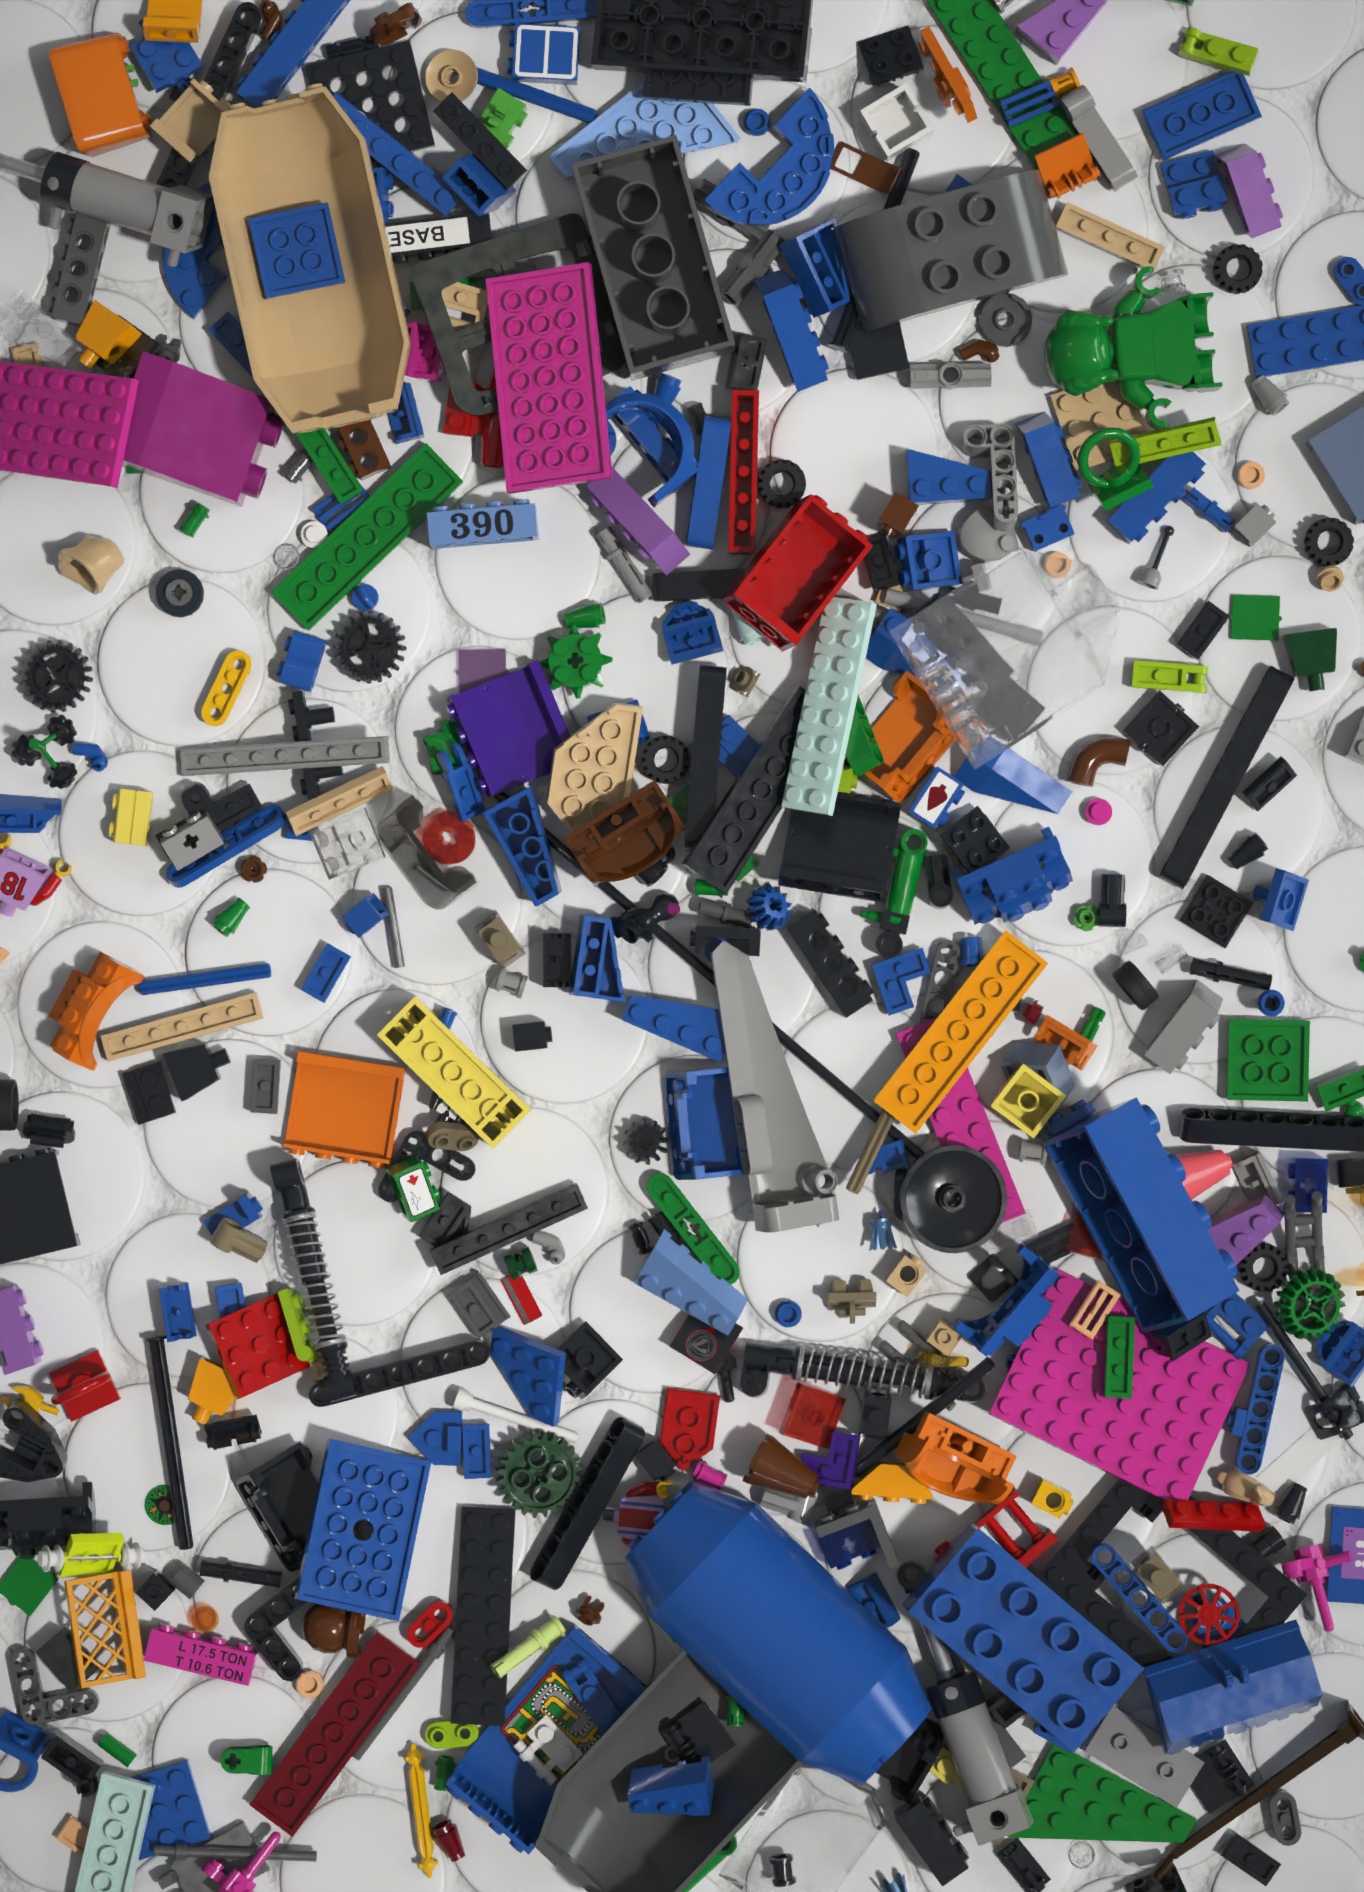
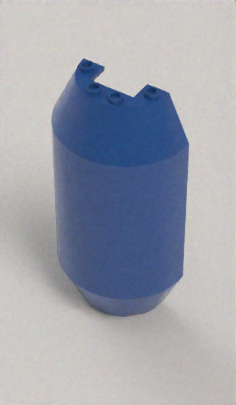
M689 1481L669 1502L673 1507L668 1512L663 1509L652 1520L656 1525L642 1539L638 1535L627 1546L631 1551L625 1556V1560L649 1617L799 1762L861 1786L902 1746L932 1710L907 1647L758 1503L697 1482L693 1484Z

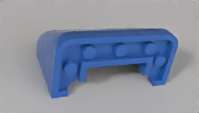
M727 1067L667 1073L664 1077V1095L671 1170L675 1179L698 1180L743 1175Z

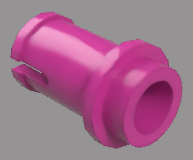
M698 1460L691 1475L695 1477L696 1481L700 1479L720 1490L726 1481L727 1474L706 1465V1461L702 1463Z

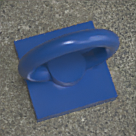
M5 1709L0 1717V1750L28 1764L26 1774L20 1780L9 1782L0 1779V1791L18 1792L30 1786L35 1780L38 1773V1759L47 1747L53 1734L37 1725L27 1724L22 1717Z

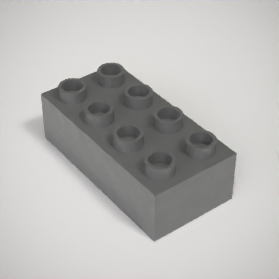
M669 136L571 164L631 381L735 352L734 338L677 136Z

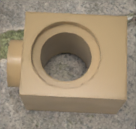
M904 1254L885 1281L908 1297L927 1272L923 1268L925 1263L914 1254H911L910 1257ZM905 1266H911L915 1270L913 1279L909 1281L900 1278V1270Z
M940 1317L925 1339L949 1356L963 1335L957 1332L951 1326L952 1324Z

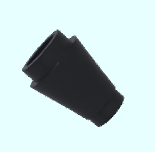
M1255 832L1251 836L1248 834L1227 858L1238 870L1264 856V852L1269 848Z
M1293 1482L1275 1507L1277 1510L1275 1516L1294 1525L1296 1519H1300L1308 1489Z

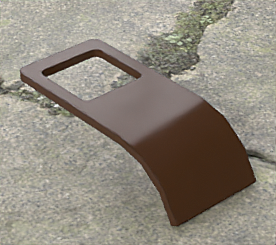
M841 141L832 157L830 169L874 190L890 194L902 167L887 163ZM843 148H847L862 156L854 174H850L835 166Z

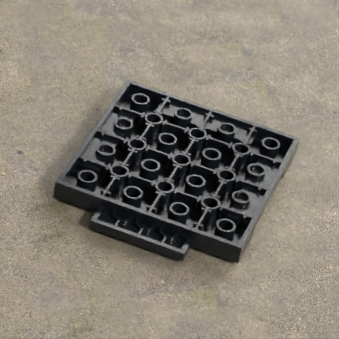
M598 0L591 65L595 70L645 73L643 98L647 100L751 106L753 79L807 83L812 28L810 26L813 0Z

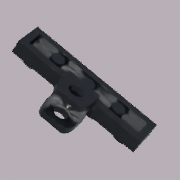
M197 783L186 789L181 795L182 803L189 816L195 812L202 814L207 811L219 831L263 807L250 783L216 802L202 783ZM198 793L201 800L198 802L193 801L191 794ZM186 818L174 825L177 828L186 823ZM163 830V831H161V832H159V833H157V834L155 835L156 838H157V840H158V842L160 843V845H161L160 838L163 837V834H162V833H163L165 830ZM186 835V841L189 840L191 843H194L195 836Z

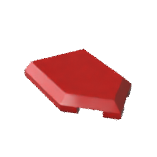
M667 1388L660 1443L668 1451L682 1472L713 1449L720 1395Z

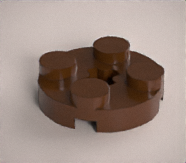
M406 3L396 12L391 14L384 12L374 18L376 24L370 29L369 34L376 45L378 41L381 45L390 44L408 35L406 29L410 26H413L415 30L421 24L422 18L412 3Z

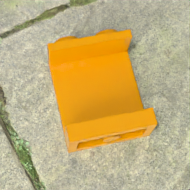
M148 0L147 17L143 18L145 40L199 43L203 0Z

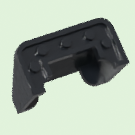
M301 1441L235 1481L237 1490L281 1563L290 1572L301 1569L318 1487L317 1481L308 1468L312 1465V1453ZM354 1525V1526H353V1534L355 1535V1534H357V1533H356V1531L354 1530V1527H355V1525Z
M927 1718L875 1772L889 1780L888 1789L894 1798L903 1800L908 1804L913 1800L936 1761L944 1738L940 1726Z

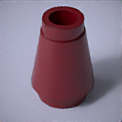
M448 1819L432 1828L434 1833L433 1839L450 1858L451 1862H455L465 1856L456 1824H453Z

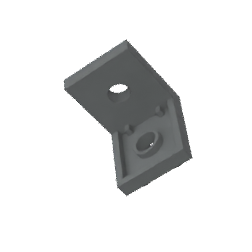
M875 1499L863 1504L855 1501L843 1506L844 1511L834 1514L833 1510L818 1516L819 1520L815 1521L816 1530L820 1538L871 1519L889 1569L900 1566Z

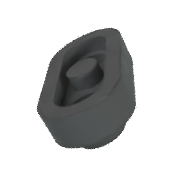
M1277 1791L1272 1794L1268 1803L1274 1836L1282 1845L1291 1846L1299 1841L1302 1834L1297 1804L1289 1792ZM1279 1800H1286L1287 1805L1285 1808L1277 1807ZM1285 1826H1290L1292 1828V1831L1289 1835H1284L1282 1833V1829Z

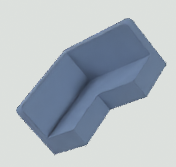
M1012 1042L1000 1061L1006 1080L1024 1063L1066 1095L1065 1099L1058 1106L1062 1107L1075 1084L1060 1045Z

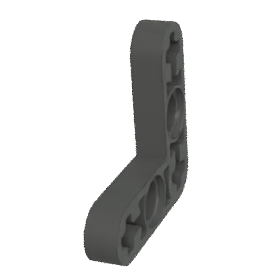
M20 1647L12 1654L11 1667L21 1716L27 1724L39 1725L93 1713L97 1709L99 1696L92 1689H81L72 1693L66 1692L44 1697L34 1651L28 1647ZM20 1653H24L25 1657H30L26 1667L27 1671L33 1669L34 1673H26L21 1677L19 1676L18 1672L24 1671L23 1664L16 1661L20 1657ZM32 1679L36 1683V1690L33 1693L24 1692L21 1687L23 1680ZM84 1694H87L89 1699L93 1698L94 1702L90 1704V1708H86L85 1704L77 1705L75 1707L77 1711L73 1712V1702L70 1697H75L74 1702L81 1701L84 1698ZM38 1695L39 1700H34L35 1709H40L41 1713L37 1716V1719H34L33 1715L27 1714L31 1709V1702L25 1703L24 1699H31ZM56 1700H64L67 1703L68 1710L66 1713L58 1714L54 1711L53 1704Z

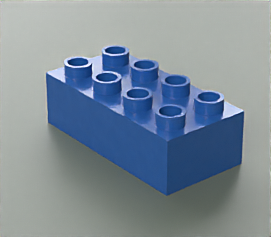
M1136 1097L1093 1113L1043 1141L1042 1144L1143 1333L1187 1322L1240 1290L1233 1279L1237 1276V1267L1234 1260L1224 1249H1217L1208 1232L1212 1226L1209 1213L1200 1202L1191 1200L1182 1183L1186 1179L1183 1164L1173 1153H1166L1157 1136V1133L1160 1132V1123L1155 1112L1148 1105H1141Z
M972 1522L968 1524L902 1603V1606L912 1616L1073 1752L1078 1749L1144 1670L1141 1665Z

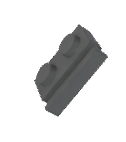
M481 1272L448 1294L478 1339L511 1317Z

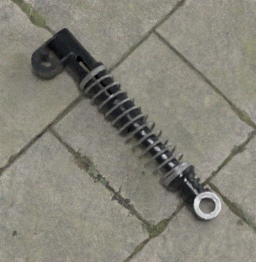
M294 1158L271 1164L272 1180L276 1191L280 1193L285 1211L282 1216L284 1219L283 1224L284 1227L289 1228L290 1232L286 1237H291L292 1245L289 1247H293L295 1255H292V1258H296L297 1262L294 1268H298L300 1274L296 1278H301L302 1284H305L299 1286V1288H307L308 1295L301 1298H310L311 1305L305 1306L304 1309L312 1308L313 1315L308 1316L306 1319H315L316 1325L309 1327V1329H317L318 1336L311 1339H320L313 1347L315 1354L320 1356V1360L324 1359L321 1365L326 1367L323 1369V1373L327 1372V1375L324 1376L328 1398L330 1402L357 1396L351 1369L347 1370V1367L350 1365L345 1363L348 1357L343 1355L346 1354V1348L348 1347L345 1334L337 1333L344 1325L335 1324V1321L341 1317V1314L332 1313L339 1305L330 1303V1300L335 1298L336 1294L327 1292L334 1284L325 1283V1280L331 1276V1273L326 1271V1267L329 1264L324 1262L323 1259L326 1256V1253L321 1250L324 1243L318 1240L321 1233L316 1231V1227L319 1223L313 1219L317 1215L315 1209L309 1203L300 1160Z
M747 1342L740 1387L747 1396L759 1398L767 1392L770 1373L789 1375L793 1380L801 1381L804 1378L805 1382L807 1378L814 1379L815 1383L818 1380L825 1381V1385H827L828 1381L835 1382V1386H838V1383H843L846 1388L849 1385H856L857 1390L859 1386L864 1385V1381H867V1391H869L871 1382L877 1383L878 1393L880 1392L881 1385L887 1384V1393L890 1394L893 1385L898 1386L899 1396L901 1395L902 1388L907 1387L909 1398L914 1388L919 1389V1399L924 1394L925 1400H934L965 1374H960V1377H957V1373H953V1376H950V1372H947L944 1375V1371H940L935 1366L931 1367V1365L922 1374L921 1364L917 1365L915 1372H911L910 1362L906 1364L905 1370L902 1371L900 1361H897L894 1369H891L889 1359L885 1361L884 1367L881 1368L879 1358H876L873 1366H870L868 1356L864 1359H859L858 1355L851 1358L847 1353L844 1356H838L837 1352L831 1355L826 1350L823 1353H818L816 1348L811 1352L807 1351L806 1347L803 1348V1346L791 1349ZM778 1358L798 1362L797 1365L779 1363ZM811 1363L815 1364V1368L810 1367ZM821 1365H825V1369H820ZM747 1369L766 1372L765 1377L757 1376V1381L762 1385L761 1387H756L755 1391H752V1388L747 1385L748 1381H753L754 1378L753 1375L746 1374ZM981 1379L977 1382L980 1390L976 1396L970 1397L963 1393L957 1398V1401L969 1403L980 1401L986 1392L983 1380Z

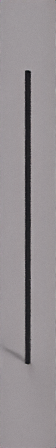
M502 792L493 797L498 802H501L509 796ZM545 828L549 845L588 878L571 849ZM601 882L596 885L623 909L638 908L610 882ZM657 924L652 933L715 986L714 972ZM773 1023L779 1042L876 1124L880 1115L879 1112ZM891 1124L887 1134L892 1139H902L905 1149L916 1159L925 1153Z

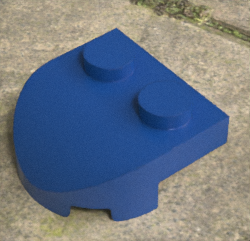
M686 601L670 609V613L663 620L662 630L671 665L723 651L716 620L709 608L700 606L695 601Z
M1345 1320L1337 1322L1339 1326L1331 1325V1334H1326L1323 1331L1322 1339L1316 1340L1319 1362L1331 1373L1353 1387L1364 1372V1329L1354 1322Z

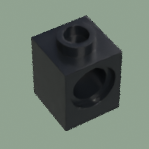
M545 1021L512 1025L515 1052L548 1048V1042H553L551 1026H546Z
M655 1438L635 1454L654 1482L659 1478L663 1482L675 1473L673 1468L676 1466V1462L658 1438Z
M156 1570L135 1593L155 1611L176 1588L169 1583L170 1581L159 1570Z

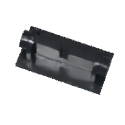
M257 1414L204 1424L208 1449L213 1448L217 1450L232 1446V1439H236L237 1445L257 1442V1439H261L262 1430Z
M1015 1838L997 1853L998 1857L1026 1892H1041L1046 1887L1045 1884L1051 1880L1019 1838Z

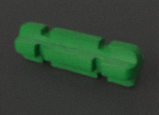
M1093 1007L1088 1015L1090 1016L1089 1020L1086 1019L1079 1034L1093 1041L1100 1027L1098 1024L1103 1021L1106 1012L1098 1007Z

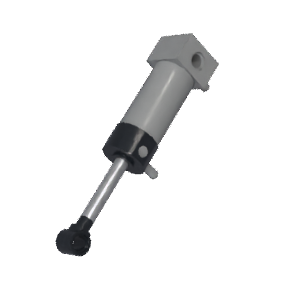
M61 152L54 153L46 167L0 153V170L41 182V201L52 206L48 224L51 229L59 228L63 211L72 214L78 212L150 235V243L169 248L167 264L171 267L178 265L180 252L185 254L204 246L214 204L212 194L183 185L167 188L91 164L89 161Z
M917 1561L904 1563L897 1572V1580L903 1586L906 1594H911L926 1576V1569ZM911 1567L917 1570L918 1579L916 1582H909L906 1579L905 1571L907 1568ZM921 1623L941 1677L937 1684L925 1688L927 1699L932 1708L934 1718L938 1720L969 1805L965 1809L969 1821L953 1827L955 1836L958 1837L973 1832L977 1844L980 1846L1030 1828L1034 1823L1021 1786L1016 1787L985 1703L986 1699L976 1671L956 1674L946 1644ZM994 1811L1003 1812L1006 1820L998 1821L994 1816Z

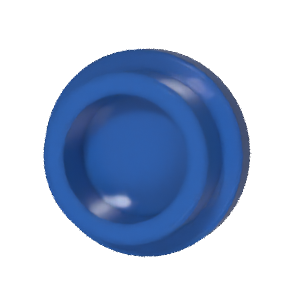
M750 110L744 117V128L750 135H764L770 128V117L764 110Z
M786 1300L776 1307L775 1318L781 1326L793 1327L800 1322L802 1311L796 1302Z

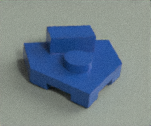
M435 1411L408 1436V1439L433 1465L461 1466L462 1411Z

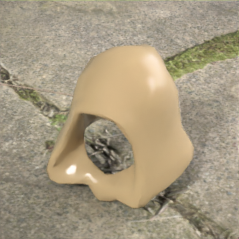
M87 534L76 546L60 550L58 568L62 576L83 585L94 595H98V593H102L106 583L123 565L124 557L118 546L110 539L98 538Z

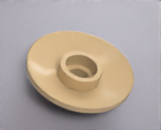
M453 49L445 50L437 54L430 61L426 70L425 80L429 92L437 100L442 102L453 92L462 102L474 91L477 85L478 72L474 61L466 53ZM458 74L457 82L452 83L451 76Z

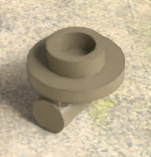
M743 667L733 677V688L740 694L748 697L761 674L750 667Z

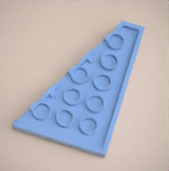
M643 81L553 152L549 159L564 178L568 179L574 177L571 164L673 135L677 136L682 154L737 143L740 137L714 104L647 100L643 98Z

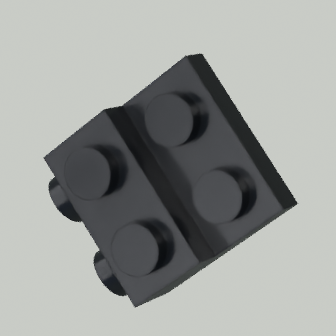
M587 1321L557 1348L566 1353L563 1381L567 1384L565 1390L573 1398L579 1397L581 1400L623 1360Z

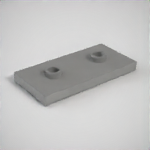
M1114 1705L1105 1715L1084 1749L1086 1753L1175 1808L1178 1807L1205 1763L1186 1749H1181L1179 1753L1173 1755L1169 1753L1164 1754L1158 1732Z

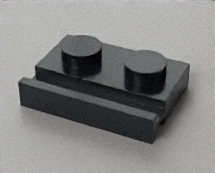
M160 1062L122 1074L138 1125L177 1113Z

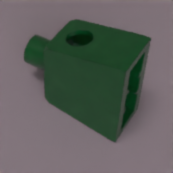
M1337 628L1283 635V641L1295 678L1307 676L1309 692L1325 690L1323 674L1333 673L1336 668Z

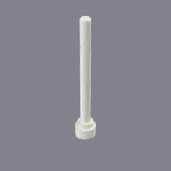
M461 1388L458 1389L452 1407L462 1412L463 1409L469 1411L470 1408L539 1432L545 1430L548 1435H552L555 1432L558 1436L557 1438L562 1439L564 1437L572 1443H577L579 1433L558 1426L552 1427L531 1417L474 1399L473 1395L469 1394V1391Z

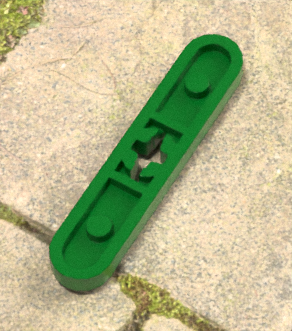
M663 1173L653 1175L648 1181L647 1191L700 1261H703L710 1267L711 1273L717 1278L722 1277L730 1285L735 1283L739 1278L740 1270L733 1257L674 1181ZM685 1217L694 1225L700 1224L701 1227L698 1231L703 1241H700L694 1234L688 1235L686 1233L689 1228L684 1221Z

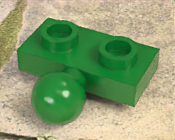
M1364 1065L1315 1085L1326 1112L1346 1104L1343 1109L1344 1115L1364 1116V1106L1359 1101H1356V1099L1364 1096Z

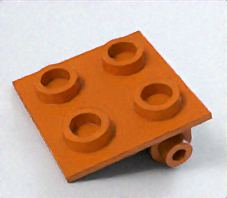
M1084 133L1034 155L1049 199L1054 197L1059 199L1061 195L1070 192V190L1072 192L1075 191V187L1082 188L1083 183L1095 182L1097 177L1101 176L1098 167L1094 165Z

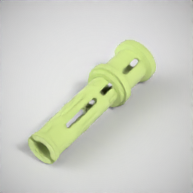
M551 1615L549 1621L540 1628L532 1629L527 1639L490 1664L493 1673L497 1674V1677L501 1679L538 1650L548 1649V1644L559 1636L564 1637L567 1634L564 1626L556 1616Z

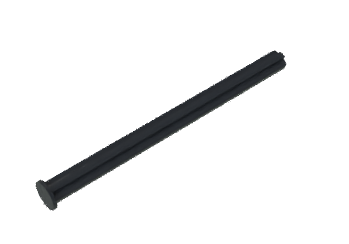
M908 148L905 151L900 164L902 169L888 195L883 210L901 205L920 156V152ZM852 292L850 294V302L845 307L833 341L828 342V346L846 353L849 350L846 346L858 317Z
M167 1336L146 1338L145 1341L149 1342L178 1547L180 1550H188L194 1544L164 1339H167Z

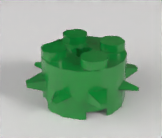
M571 625L569 635L563 636L561 639L548 636L547 640L552 649L549 653V658L540 661L542 667L550 669L554 676L550 686L552 691L564 685L567 688H572L576 699H579L583 688L591 684L599 687L605 685L599 674L602 671V666L612 662L613 657L601 654L598 643L602 635L599 632L588 638L585 635L579 634L576 625ZM573 655L583 658V663H580L577 669H574L572 664L568 665V660H571Z

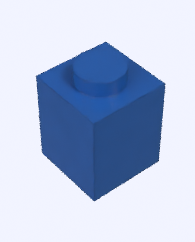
M372 893L348 911L342 918L345 920L347 929L359 938L368 933L390 913L375 893Z

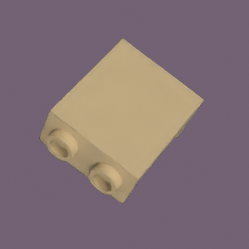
M194 78L190 81V86L160 120L156 118L150 125L151 129L192 166L216 141L221 112L229 111V106H231L223 97L220 100L216 99L211 94L214 90L204 80L198 83Z

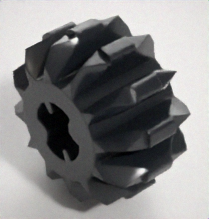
M642 1119V1129L639 1128L636 1122H633L632 1127L636 1133L634 1134L629 1130L625 1132V1135L632 1137L633 1141L626 1140L623 1142V1145H633L634 1147L628 1150L626 1154L631 1156L634 1152H637L636 1163H639L641 1156L644 1155L645 1163L649 1165V1155L652 1154L654 1159L659 1161L660 1156L656 1153V1150L662 1153L667 1152L665 1147L659 1145L660 1143L669 1142L667 1137L659 1138V1135L663 1134L666 1129L662 1127L657 1132L654 1131L658 1123L655 1120L652 1122L651 1128H647V1119ZM644 1134H649V1139L652 1137L654 1143L649 1145V1149H643L644 1145L640 1146L638 1140L643 1139Z

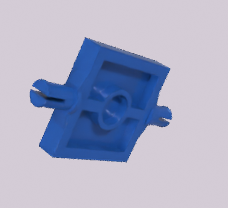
M141 19V20L139 21V25L142 27V29H143V19ZM145 37L129 45L132 55L156 93L168 87L178 86L183 94L189 87L186 80L192 74L203 69L202 62L189 42L146 41Z

